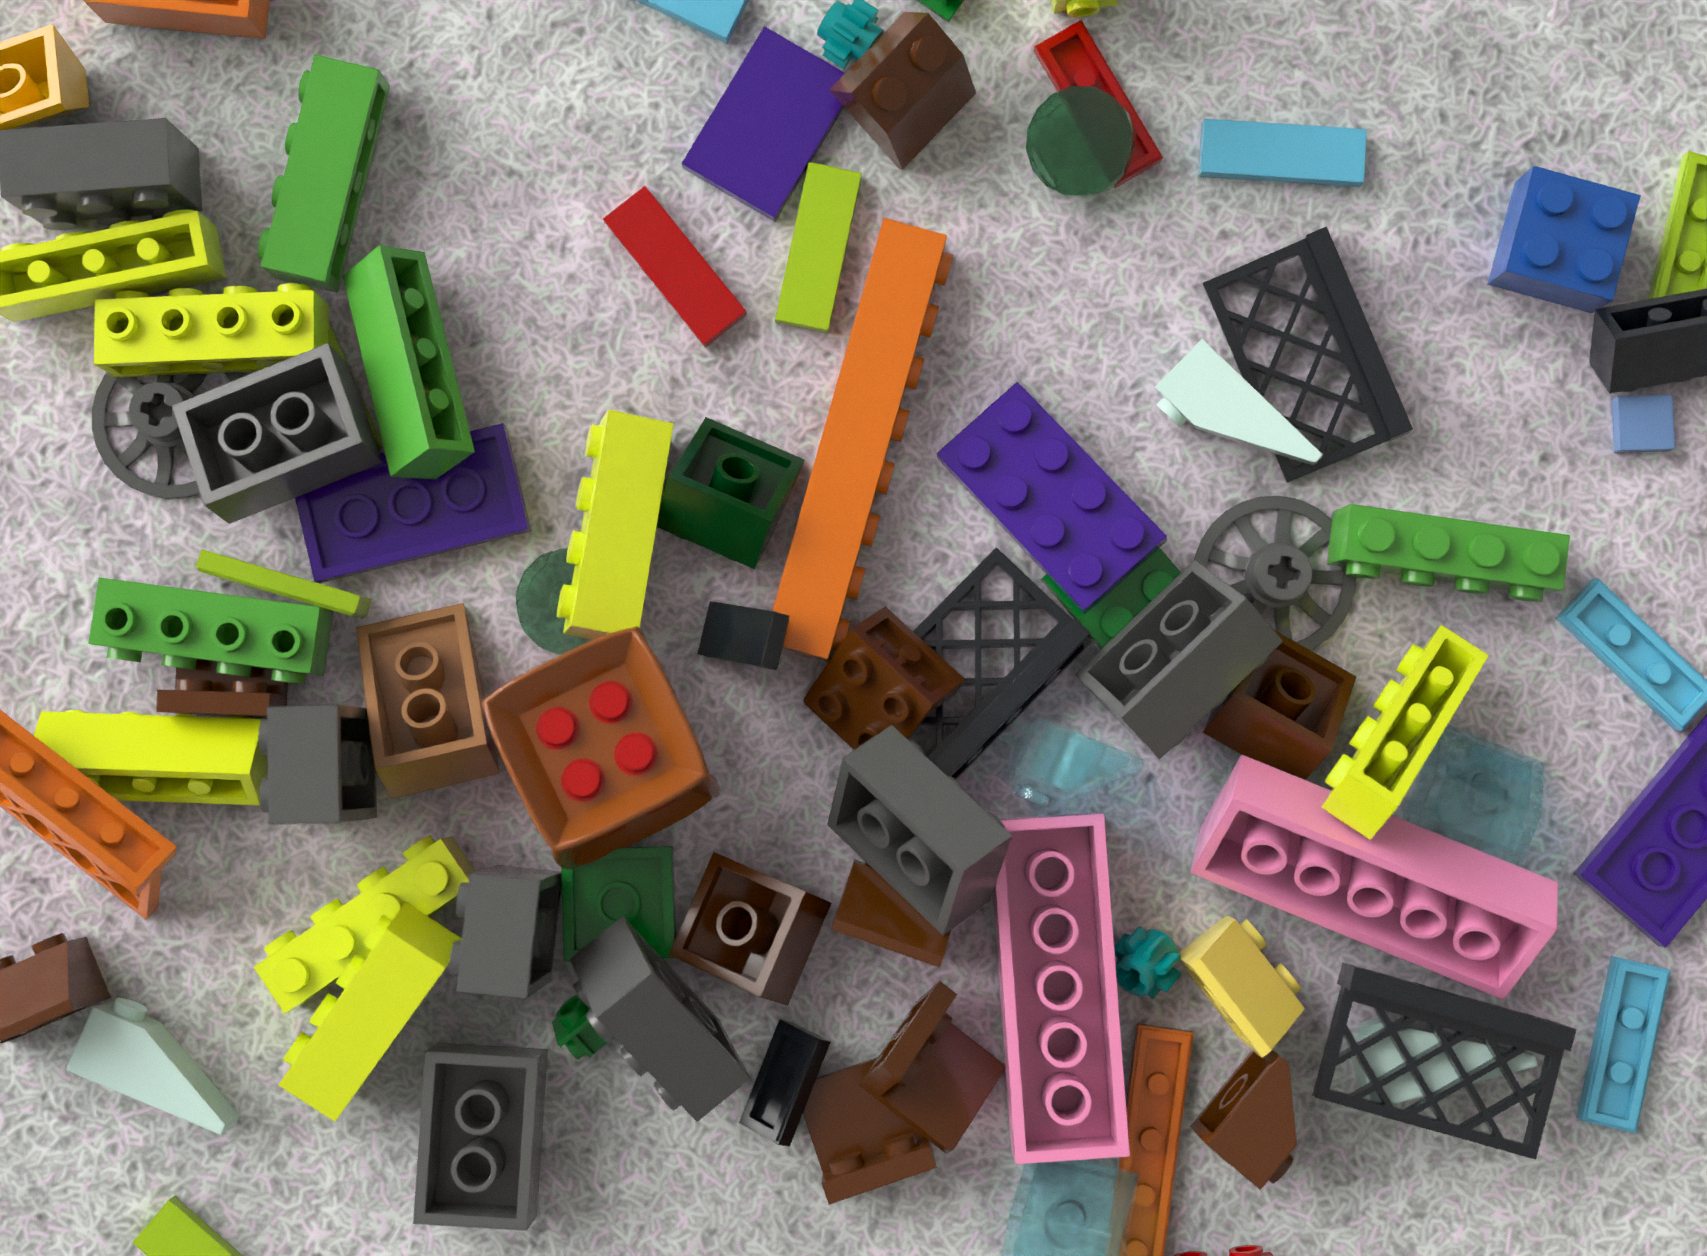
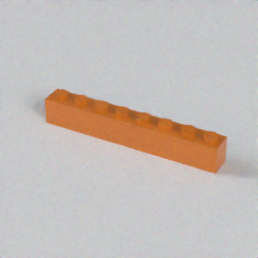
M883 218L772 610L789 615L782 649L829 662L832 650L836 651L848 634L851 621L841 619L846 598L857 600L866 568L856 566L861 545L872 547L880 515L871 513L876 492L885 495L888 492L895 463L886 461L891 440L902 441L910 413L909 410L900 408L905 388L916 390L925 359L915 356L920 335L931 338L939 306L929 304L935 284L946 285L954 254L944 252L947 239L945 234Z

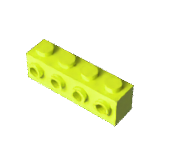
M176 210L164 214L163 218L144 222L123 221L112 224L109 229L96 232H70L61 234L52 241L37 244L16 243L7 245L0 251V315L13 322L95 306V299H115V293L119 291L131 290L154 294L227 279L217 226L199 211Z
M297 283L281 284L277 287V292H257L255 288L247 286H228L223 289V294L203 295L202 291L196 289L176 288L169 291V296L149 297V294L140 291H119L115 293V299H95L94 365L113 377L259 371L328 343L329 304L314 290H311L310 286Z
M609 409L599 425L591 424L585 447V456L593 458L590 478L582 477L576 499V509L584 511L581 532L572 531L566 558L567 563L575 564L572 584H563L557 608V617L565 618L563 634L594 640L616 631L636 626L640 628L674 423Z
M1443 625L1439 626L1423 649L1413 643L1395 669V671L1403 675L1400 683L1390 679L1372 706L1381 712L1378 718L1374 720L1367 716L1350 740L1349 744L1357 749L1356 753L1352 758L1343 754L1327 776L1325 783L1333 787L1321 808L1371 840L1400 805L1489 655Z
M67 710L65 712L41 711L34 732L36 738L119 801L260 805V784L262 779L268 776V754H262L259 746V726L263 719H252L240 715L222 718L197 717L191 714L165 716L142 715L136 712L109 714L87 713L81 710Z
M431 835L426 836L402 853L407 862L390 874L385 866L381 867L356 884L361 893L344 905L339 898L331 901L310 916L315 925L297 937L294 931L290 930L263 948L268 957L255 965L254 969L284 1014L303 1006L335 984L355 954L364 960L372 949L364 945L363 942L382 915L393 920L403 904L407 902L431 918L457 900L460 883H468L469 873L476 870L453 836L441 838L436 842Z
M407 902L403 904L393 920L382 915L363 942L364 945L372 949L365 960L356 954L353 956L335 982L344 988L339 998L337 999L330 993L326 995L308 1021L317 1027L316 1031L312 1036L301 1031L282 1060L290 1064L291 1067L278 1086L335 1122L449 964L454 941H462V938Z

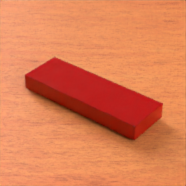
M1082 20L1034 47L1033 52L1114 188L1162 161V154Z
M646 186L642 187L603 218L605 225L704 348L747 315L743 306Z

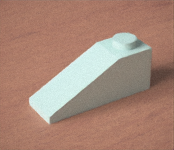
M1203 339L1155 386L1157 392L1163 397L1157 406L1179 428L1188 421L1197 430L1313 466L1323 456L1311 442Z
M116 998L114 1002L110 1001L92 1007L66 1068L67 1071L219 1135L236 1126L240 1115L161 1022L146 1016L147 1007L125 998Z
M1379 1018L1370 1019L1359 1023V1033L1352 1035L1358 1043L1384 1028ZM1407 1025L1397 1031L1411 1058L1439 1043L1431 1029ZM1443 1032L1446 1038L1453 1035ZM1389 1036L1362 1051L1377 1078L1404 1063ZM1468 1037L1452 1046L1466 1073L1493 1058L1483 1040ZM1496 1043L1501 1053L1511 1048V1046ZM1526 1051L1507 1062L1512 1073L1538 1066L1535 1055ZM1444 1052L1417 1066L1432 1093L1459 1078ZM1353 1056L1351 1061L1358 1087L1360 1088L1370 1081L1356 1057ZM1498 1067L1472 1083L1499 1077L1503 1074ZM1410 1071L1382 1087L1392 1104L1423 1096ZM1375 1091L1364 1097L1365 1099L1382 1103Z

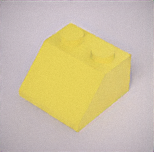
M1226 915L1178 953L1181 957L1179 962L1241 1042L1263 1058L1272 1051L1305 1008L1295 996L1302 989L1281 963L1275 968L1272 967L1261 952L1267 946V943L1247 919L1239 924L1235 918Z

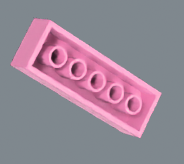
M1240 756L1200 827L1190 873L1502 1000L1505 999L1557 930L1558 882L1393 815L1388 818L1372 839L1369 840L1321 808L1331 790L1247 756Z
M1090 812L999 819L1005 829L1012 835L993 890V906L1010 1142L1014 1161L1016 1164L1128 1157L1130 1152L1104 813Z

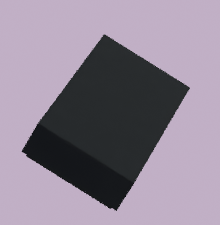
M710 601L697 654L777 671L788 627L789 615Z
M779 1019L739 1123L777 1145L790 1147L831 1042L793 1022Z

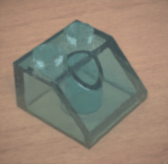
M1036 717L1029 719L1005 780L1017 784L1013 795L1049 808L1052 799L1068 802L1141 771L1145 760Z
M1448 724L1421 768L1402 819L1521 867L1542 813L1544 762Z
M1082 1160L1024 1164L1009 1214L1002 1256H1125L1139 1173Z

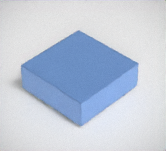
M1673 395L1617 396L1612 399L1614 453L1668 452L1675 449Z

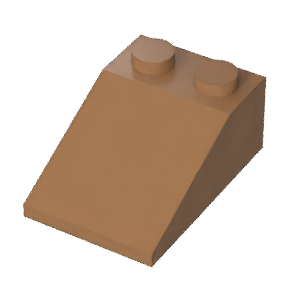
M464 603L356 627L374 766L390 798H399L500 774L495 742L490 732L485 712L481 708V702L486 698Z

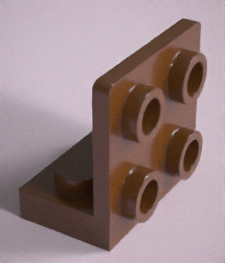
M885 606L849 631L804 697L803 702L855 750L891 725L906 739L910 740L927 715L955 695L966 679Z
M197 659L196 670L176 667L175 690H157L156 712L267 717V707L287 706L288 682L271 680L272 669L252 667L250 677L216 673L217 662Z
M939 981L915 1002L859 1086L944 1153H949L957 1146L1001 1077L1005 1066L951 1023L953 1017L947 1014L946 1011L958 994Z
M878 1057L816 1078L803 1112L822 1170V1186L829 1205L937 1168L930 1141L859 1086Z

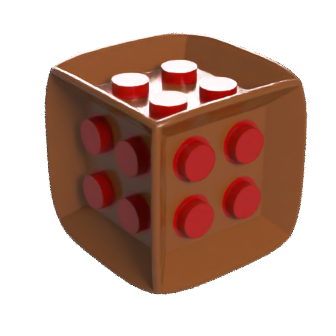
M637 626L601 636L512 679L481 702V708L485 712L490 732L532 821L544 840L551 847L555 862L563 869L571 870L576 866L597 861L617 848H627L686 818L707 804L711 799L720 795L719 784L708 771L700 745L688 718L657 657L650 648L644 632Z

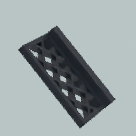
M1327 226L1306 235L1303 240L1203 283L1241 376L1261 396H1264L1271 377L1301 388V393L1291 417L1282 416L1295 428L1323 438L1319 448L1322 454H1324L1329 441L1343 446V448L1322 456L1314 466L1304 463L1293 468L1289 458L1275 454L1286 483L1387 441L1389 442L1404 436L1413 430ZM1296 256H1299L1307 275L1299 296L1269 285L1276 265ZM1268 269L1263 282L1250 277ZM1239 281L1259 289V292L1247 318L1226 310L1218 290ZM1310 284L1318 303L1305 298ZM1265 292L1296 303L1284 332L1254 320ZM1301 306L1322 313L1326 319L1328 328L1320 346L1290 334ZM1231 320L1244 325L1239 339ZM1250 328L1281 339L1269 368L1246 358L1242 347ZM1331 334L1340 353L1326 348ZM1286 341L1317 353L1305 382L1275 370ZM1322 356L1345 364L1350 377L1342 396L1311 384ZM1252 370L1266 375L1260 389ZM1352 385H1354L1361 403L1347 398ZM1307 391L1338 403L1326 432L1296 420ZM1344 405L1365 413L1374 435L1355 443L1333 435V430Z
M997 547L913 631L924 640L936 628V640L924 642L932 649H936V653L942 658L943 649L975 648V678H965L966 680L961 686H975V708L966 717H944L943 703L936 708V717H926L920 726L936 725V747L926 757L947 776L957 780L1092 643L1091 633L1075 618L1072 619ZM996 566L1013 580V601H981V581ZM1020 587L1033 600L1020 601ZM974 590V602H962ZM1020 609H1044L1058 622L1044 638L1020 639ZM975 610V640H943V620L952 611ZM982 610H1013L1014 639L982 640ZM1020 647H1034L1021 660ZM982 648H1014V668L1004 678H982ZM982 686H996L982 700ZM944 725H957L944 738Z
M1342 962L1337 981L1341 988L1312 1096L1536 1160L1564 1050L1571 1051L1577 1029L1548 1019ZM1353 1002L1373 1007L1384 1028L1358 1043L1347 1026ZM1385 1011L1403 1015V1017L1391 1023ZM1416 1020L1427 1022L1439 1043L1411 1058L1397 1031ZM1440 1026L1458 1032L1446 1038ZM1471 1035L1481 1037L1493 1058L1466 1073L1452 1046ZM1389 1036L1404 1063L1377 1078L1362 1051ZM1344 1037L1349 1045V1048L1340 1052V1048ZM1494 1041L1513 1047L1501 1053ZM1527 1050L1545 1055L1540 1077L1521 1088L1507 1062ZM1444 1052L1459 1078L1432 1093L1417 1066ZM1355 1056L1370 1082L1350 1094L1330 1089L1336 1066ZM1499 1067L1513 1093L1486 1108L1472 1082ZM1410 1071L1424 1098L1405 1109L1394 1107L1382 1087ZM1465 1087L1479 1113L1459 1125L1448 1122L1437 1102ZM1375 1091L1382 1103L1365 1099L1364 1097ZM1535 1093L1533 1105L1531 1106L1527 1097ZM1517 1103H1520L1529 1119L1523 1143L1503 1137L1493 1120L1494 1116ZM1430 1107L1436 1118L1419 1114V1112ZM1485 1122L1490 1133L1473 1128Z

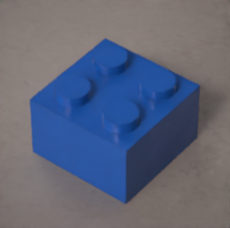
M1531 167L1514 183L1487 285L1588 313H1593L1595 309L1602 308L1614 299L1641 195L1541 167Z

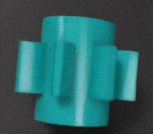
M837 0L824 16L817 31V36L826 41L822 46V49L825 50L823 56L842 69L846 68L850 60L857 61L884 33V30L876 25L879 19L877 17L879 10L864 0H854L852 5H846Z
M1138 926L1131 935L1125 933L1114 945L1115 956L1119 958L1115 963L1117 982L1125 991L1132 995H1148L1151 999H1154L1161 990L1168 992L1182 975L1178 969L1173 967L1181 958L1178 954L1177 946L1162 931L1156 929L1145 931L1141 926Z

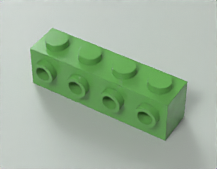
M314 55L311 71H304L301 77L298 97L302 106L298 122L291 123L287 131L285 152L289 157L284 176L279 175L275 180L272 190V205L275 207L270 228L266 227L263 230L258 246V256L262 260L261 267L276 279L304 284L335 293L339 291L390 89L389 83L379 69Z
M379 245L345 273L343 280L390 476L437 479L475 451L425 252Z
M1349 504L1333 511L1327 565L1346 567V575L1352 577L1379 579L1380 572L1401 575L1400 583L1432 587L1435 580L1455 583L1454 590L1458 592L1488 594L1489 588L1509 590L1508 598L1542 602L1543 594L1564 590L1570 535Z
M99 577L88 644L108 647L106 658L141 663L142 652L163 655L161 662L163 666L196 670L197 659L217 662L216 673L250 677L252 667L272 669L271 680L305 685L306 674L324 676L334 611L318 606Z

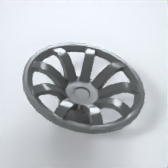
M241 372L225 373L230 382L244 377ZM105 373L96 391L92 406V432L96 448L104 463L118 479L132 489L153 497L177 499L189 498L200 494L196 481L170 485L173 469V447L178 446L188 457L172 406L195 397L193 393L203 383L208 373L189 374L177 384L173 383V375H158L156 382L143 385L135 377H113L109 373ZM116 382H119L133 394L129 404V411L106 412L109 395ZM134 426L138 430L136 439L123 453L116 456L109 443L106 427ZM151 444L155 445L158 457V469L154 483L138 477L127 469L146 452Z
M1260 496L1243 501L1228 509L1210 525L1200 540L1194 560L1207 568L1209 560L1222 566L1245 572V580L1230 586L1242 595L1250 593L1254 598L1251 604L1260 614L1267 607L1274 608L1276 631L1291 640L1293 639L1290 630V605L1296 603L1309 617L1321 626L1320 629L1309 637L1297 641L1298 644L1309 650L1318 647L1330 638L1344 622L1352 606L1356 589V577L1346 575V567H1342V571L1312 569L1308 558L1330 540L1332 519L1317 507L1290 497ZM1264 509H1278L1274 543L1267 544L1259 536L1246 514ZM1293 512L1309 518L1322 528L1299 548L1291 546L1289 540ZM1234 522L1244 541L1253 551L1250 558L1213 547L1221 533L1231 523ZM1310 584L1342 585L1340 598L1332 615L1324 611L1307 592Z

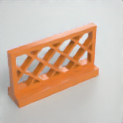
M0 710V807L147 920L158 908L162 869L176 856L177 846Z

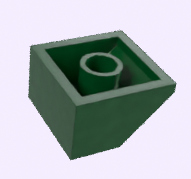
M705 417L668 477L660 503L657 527L681 539L688 540L723 555L732 561L755 569L772 538L805 459Z

